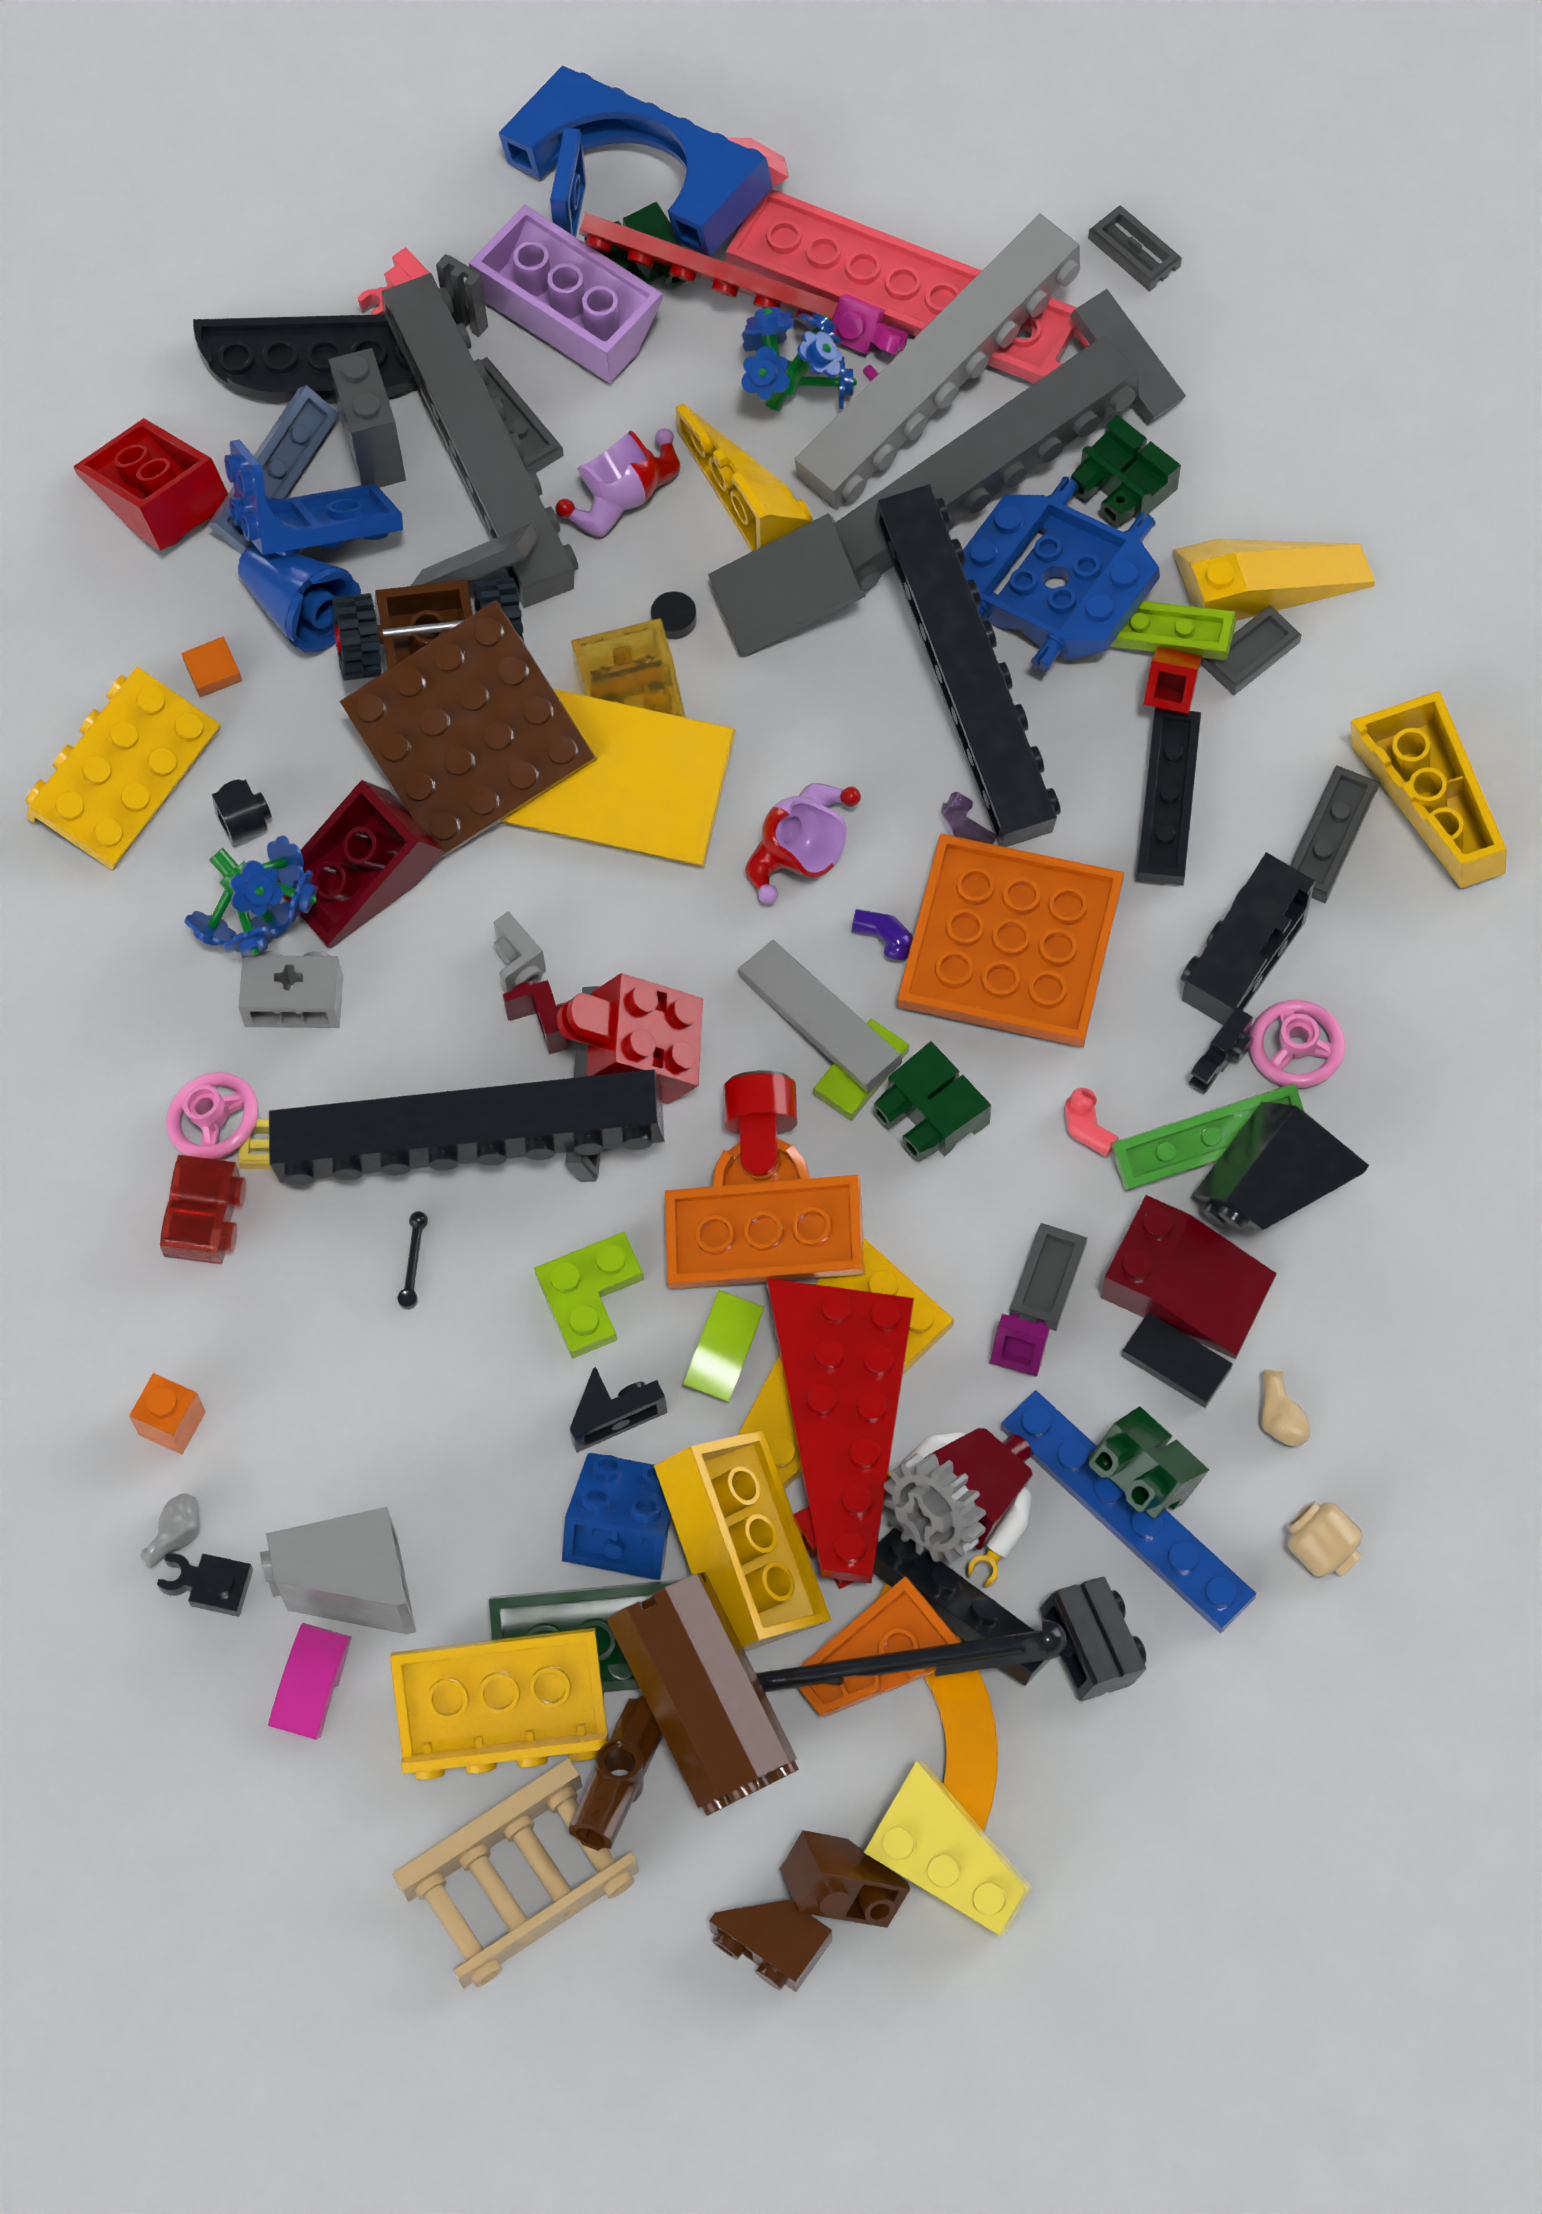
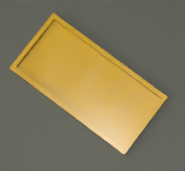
M554 689L597 760L501 822L705 867L736 730L731 727Z

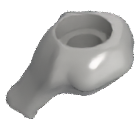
M185 1493L179 1494L170 1499L163 1508L158 1523V1535L140 1554L141 1559L145 1561L148 1568L154 1567L166 1554L179 1550L196 1539L199 1521L198 1504L194 1496Z

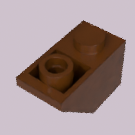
M802 1830L780 1868L797 1911L810 1915L888 1928L910 1891L906 1880L882 1863L865 1854L863 1849L849 1839Z
M790 1900L715 1912L709 1920L710 1930L716 1935L712 1942L720 1950L736 1960L743 1954L757 1964L759 1967L755 1971L756 1974L777 1990H781L786 1985L797 1992L832 1942V1930L810 1914L799 1913L795 1904Z

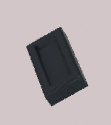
M1151 1313L1146 1315L1122 1350L1121 1355L1126 1360L1205 1409L1233 1366V1363Z

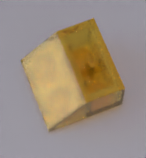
M661 618L571 640L574 669L582 695L686 718L673 657Z

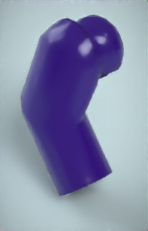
M860 909L855 910L852 932L881 937L886 941L884 955L887 958L894 960H905L908 958L909 946L912 944L913 937L895 916Z

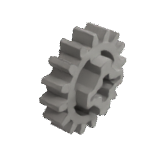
M918 1453L902 1462L889 1473L892 1478L885 1482L883 1486L891 1494L883 1501L884 1506L893 1509L895 1515L889 1521L891 1525H901L904 1529L901 1535L903 1542L910 1539L916 1542V1553L921 1555L928 1549L933 1561L938 1562L945 1556L949 1562H953L978 1545L979 1540L977 1538L986 1530L978 1521L986 1515V1511L981 1507L975 1506L974 1500L980 1494L976 1490L967 1489L965 1486L968 1481L966 1473L958 1477L953 1473V1462L948 1460L940 1466L935 1454L931 1453L923 1459Z

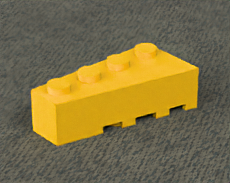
M1440 690L1351 720V746L1460 888L1506 873V846Z

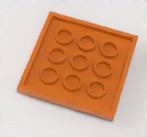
M940 833L897 998V1007L1084 1048L1121 893L1124 872Z

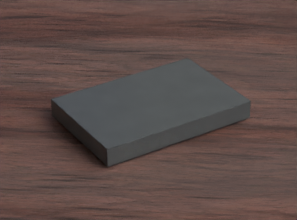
M829 513L708 574L738 651L744 657L866 597L835 520Z

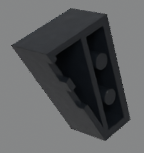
M1266 852L1246 885L1237 894L1224 920H1219L1212 929L1206 941L1207 947L1200 958L1195 955L1184 969L1181 976V981L1185 982L1182 1001L1222 1025L1225 1024L1236 1007L1244 1011L1304 926L1315 880Z

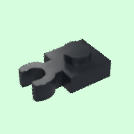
M1236 1007L1211 1041L1209 1050L1192 1069L1191 1074L1193 1077L1189 1081V1085L1205 1094L1216 1080L1220 1071L1223 1072L1232 1059L1237 1062L1242 1060L1254 1040L1249 1035L1253 1020L1251 1015Z
M170 1553L165 1555L164 1561L167 1566L179 1568L181 1574L174 1581L158 1579L157 1586L161 1592L169 1596H178L186 1591H190L188 1601L191 1607L240 1617L253 1573L251 1564L202 1553L199 1566L196 1567L190 1565L188 1560L180 1554Z

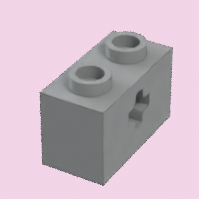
M263 951L258 955L242 956L239 1010L245 1027L340 1028L343 974L338 956H330L327 953L316 951L308 952L303 956H283L274 951Z

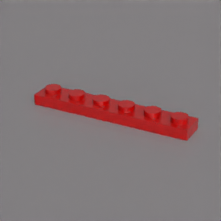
M586 212L579 230V235L587 237L585 244L594 249L610 253L612 247L629 252L627 259L649 268H652L654 262L671 267L669 274L676 278L694 283L697 276L713 282L711 289L723 295L736 298L739 291L755 297L753 304L760 308H779L781 306L795 311L794 319L798 320L797 317L801 313L811 317L816 312L822 316L827 315L829 320L832 321L838 302Z

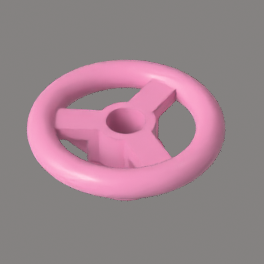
M1287 1000L1270 1006L1256 1019L1250 1032V1036L1254 1038L1250 1046V1053L1255 1065L1265 1077L1281 1086L1296 1084L1297 1088H1309L1323 1083L1337 1071L1345 1053L1344 1035L1337 1020L1321 1006L1308 1001ZM1279 1018L1282 1025L1279 1035L1281 1048L1269 1060L1264 1050V1035L1270 1024ZM1316 1021L1327 1031L1330 1043L1318 1039L1320 1030ZM1300 1037L1305 1043H1294L1291 1038ZM1306 1055H1312L1327 1059L1321 1067L1309 1073L1293 1074L1283 1071L1294 1058L1299 1059Z
M208 1073L191 1080L175 1095L167 1112L166 1127L172 1144L186 1156L199 1160L217 1159L232 1153L248 1139L256 1125L258 1117L256 1095L246 1081L230 1073ZM214 1087H227L234 1090L235 1093L230 1096H221ZM244 1107L243 1117L236 1131L230 1137L218 1143L219 1128L225 1123L227 1116ZM183 1111L194 1124L201 1128V1145L190 1142L183 1134L181 1129Z

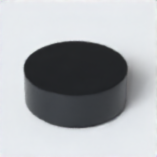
M677 591L666 592L658 596L651 606V622L654 630L659 635L669 639H679L690 634L697 622L694 601L688 595Z

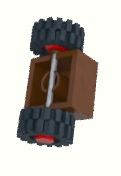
M507 577L476 581L474 583V606L476 613L497 600L524 642L522 635L524 633L523 624L521 622L522 613L519 607L520 600L514 578ZM467 580L375 590V604L373 603L371 593L333 597L334 635L343 681L378 677L382 673L381 659L383 671L385 672L474 615Z

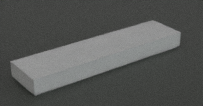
M774 939L738 968L740 977L865 1092L868 1093L903 1063L901 1054Z

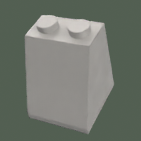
M387 1507L266 1533L269 1550L260 1552L263 1573L266 1582L270 1584L273 1597L281 1595L288 1611L403 1634L416 1632L398 1537Z

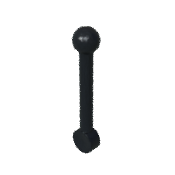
M415 1211L409 1218V1224L413 1229L405 1286L397 1296L400 1307L406 1310L413 1309L418 1302L414 1285L422 1229L428 1223L427 1215L421 1211Z

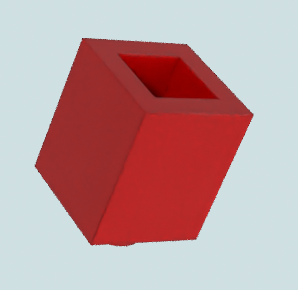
M1157 647L1151 662L1143 705L1189 714L1194 699L1202 655Z

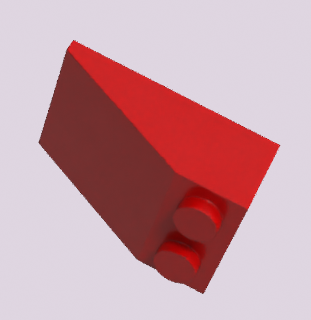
M145 418L73 466L76 474L139 538L160 551L177 544L183 538V535L200 523L211 520L228 495L212 458Z

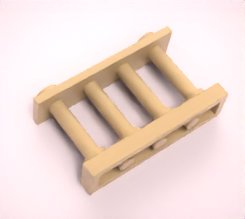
M569 1758L392 1873L397 1886L408 1902L417 1896L420 1900L426 1899L466 1960V1962L454 1969L463 1989L472 1983L476 1987H480L490 1982L502 1972L503 1969L500 1964L605 1894L609 1899L614 1898L626 1891L635 1882L632 1876L639 1872V1868L632 1852L615 1861L607 1848H602L598 1851L582 1845L576 1838L598 1874L574 1890H571L533 1832L532 1828L535 1824L532 1820L549 1809L552 1813L558 1812L569 1828L579 1806L576 1802L578 1797L576 1791L583 1787L580 1774ZM505 1838L508 1842L515 1841L554 1901L553 1904L529 1920L488 1859L491 1854L489 1849ZM461 1867L464 1871L471 1870L510 1930L508 1934L483 1949L444 1888L447 1883L444 1878Z

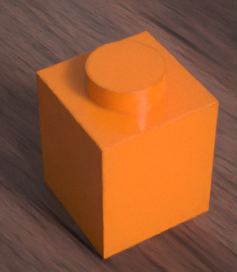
M153 1373L129 1417L138 1435L182 1455L206 1411L197 1392Z

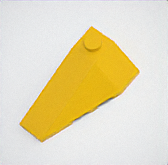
M684 403L675 407L678 434L751 551L812 522V516L806 503L802 499L796 500L787 485Z
M1213 539L1173 549V556L1191 605L1193 607L1235 611L1236 621L1257 616L1269 605L1278 611L1373 587L1375 584L1361 544Z

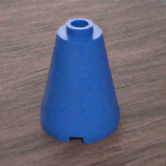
M254 544L245 549L239 559V578L292 645L305 653H318L335 644L332 598L361 594L359 583L353 580L352 575L348 571L299 553L290 556H281L276 553L262 555Z

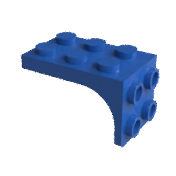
M240 439L230 441V455H225L224 463L227 478L230 483H234L235 498L229 499L231 519L235 526L239 525L243 530L245 539L252 541L262 555L276 553L281 556H290L300 553L302 548L319 545L325 548H335L344 545L346 540L362 537L368 540H380L388 537L390 532L403 530L402 512L375 483L285 499L267 497L265 495L261 464Z

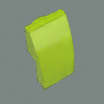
M718 1290L683 1385L729 1402L765 1307Z

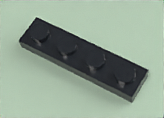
M1155 707L1136 881L1184 885L1201 712L1190 711L1187 714Z
M894 1527L878 1542L873 1573L891 1587L905 1576L909 1578L953 1633L965 1642L1035 1631L940 1560L938 1562L933 1561L928 1551L923 1552L921 1555L916 1553V1542L912 1539L903 1542L901 1539L902 1532ZM1050 1660L1008 1665L1000 1668L1026 1686Z

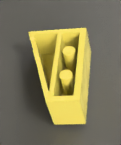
M916 1761L864 1853L999 1936L1006 1934L1029 1895L1032 1886L991 1838L971 1818L962 1804L954 1798L936 1777L925 1761Z

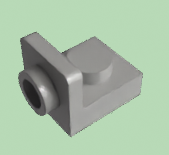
M508 911L493 922L497 941L493 943L494 947L508 965L499 973L502 989L505 993L523 982L534 981L538 983L543 973L546 972L543 951Z

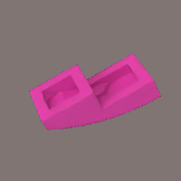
M306 1623L300 1625L278 1687L268 1726L315 1740L321 1737L333 1689L339 1686L352 1636Z

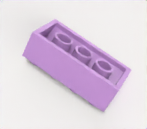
M525 204L469 262V267L481 274L486 303L608 383H611L638 354L663 300V293Z

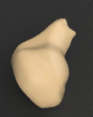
M1265 1369L1262 1374L1264 1381L1262 1427L1265 1432L1286 1445L1301 1446L1310 1438L1309 1421L1302 1408L1287 1396L1283 1381L1284 1372Z

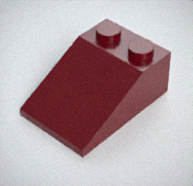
M361 780L300 850L304 861L303 872L306 873L307 870L312 871V885L317 886L316 903L312 905L308 913L301 912L300 916L327 946L333 947L412 889L443 855L445 850L411 817L407 809L389 790ZM283 895L287 901L291 902V897Z
M1145 1195L1104 1277L1101 1298L1143 1318L1148 1313H1151L1200 1344L1236 1360L1277 1273L1192 1215Z

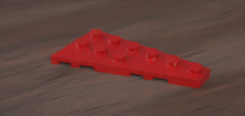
M767 1278V1289L773 1312L774 1327L781 1355L783 1375L796 1444L798 1446L821 1576L872 1584L884 1505L883 1501L886 1492L883 1486L887 1482L914 1298Z

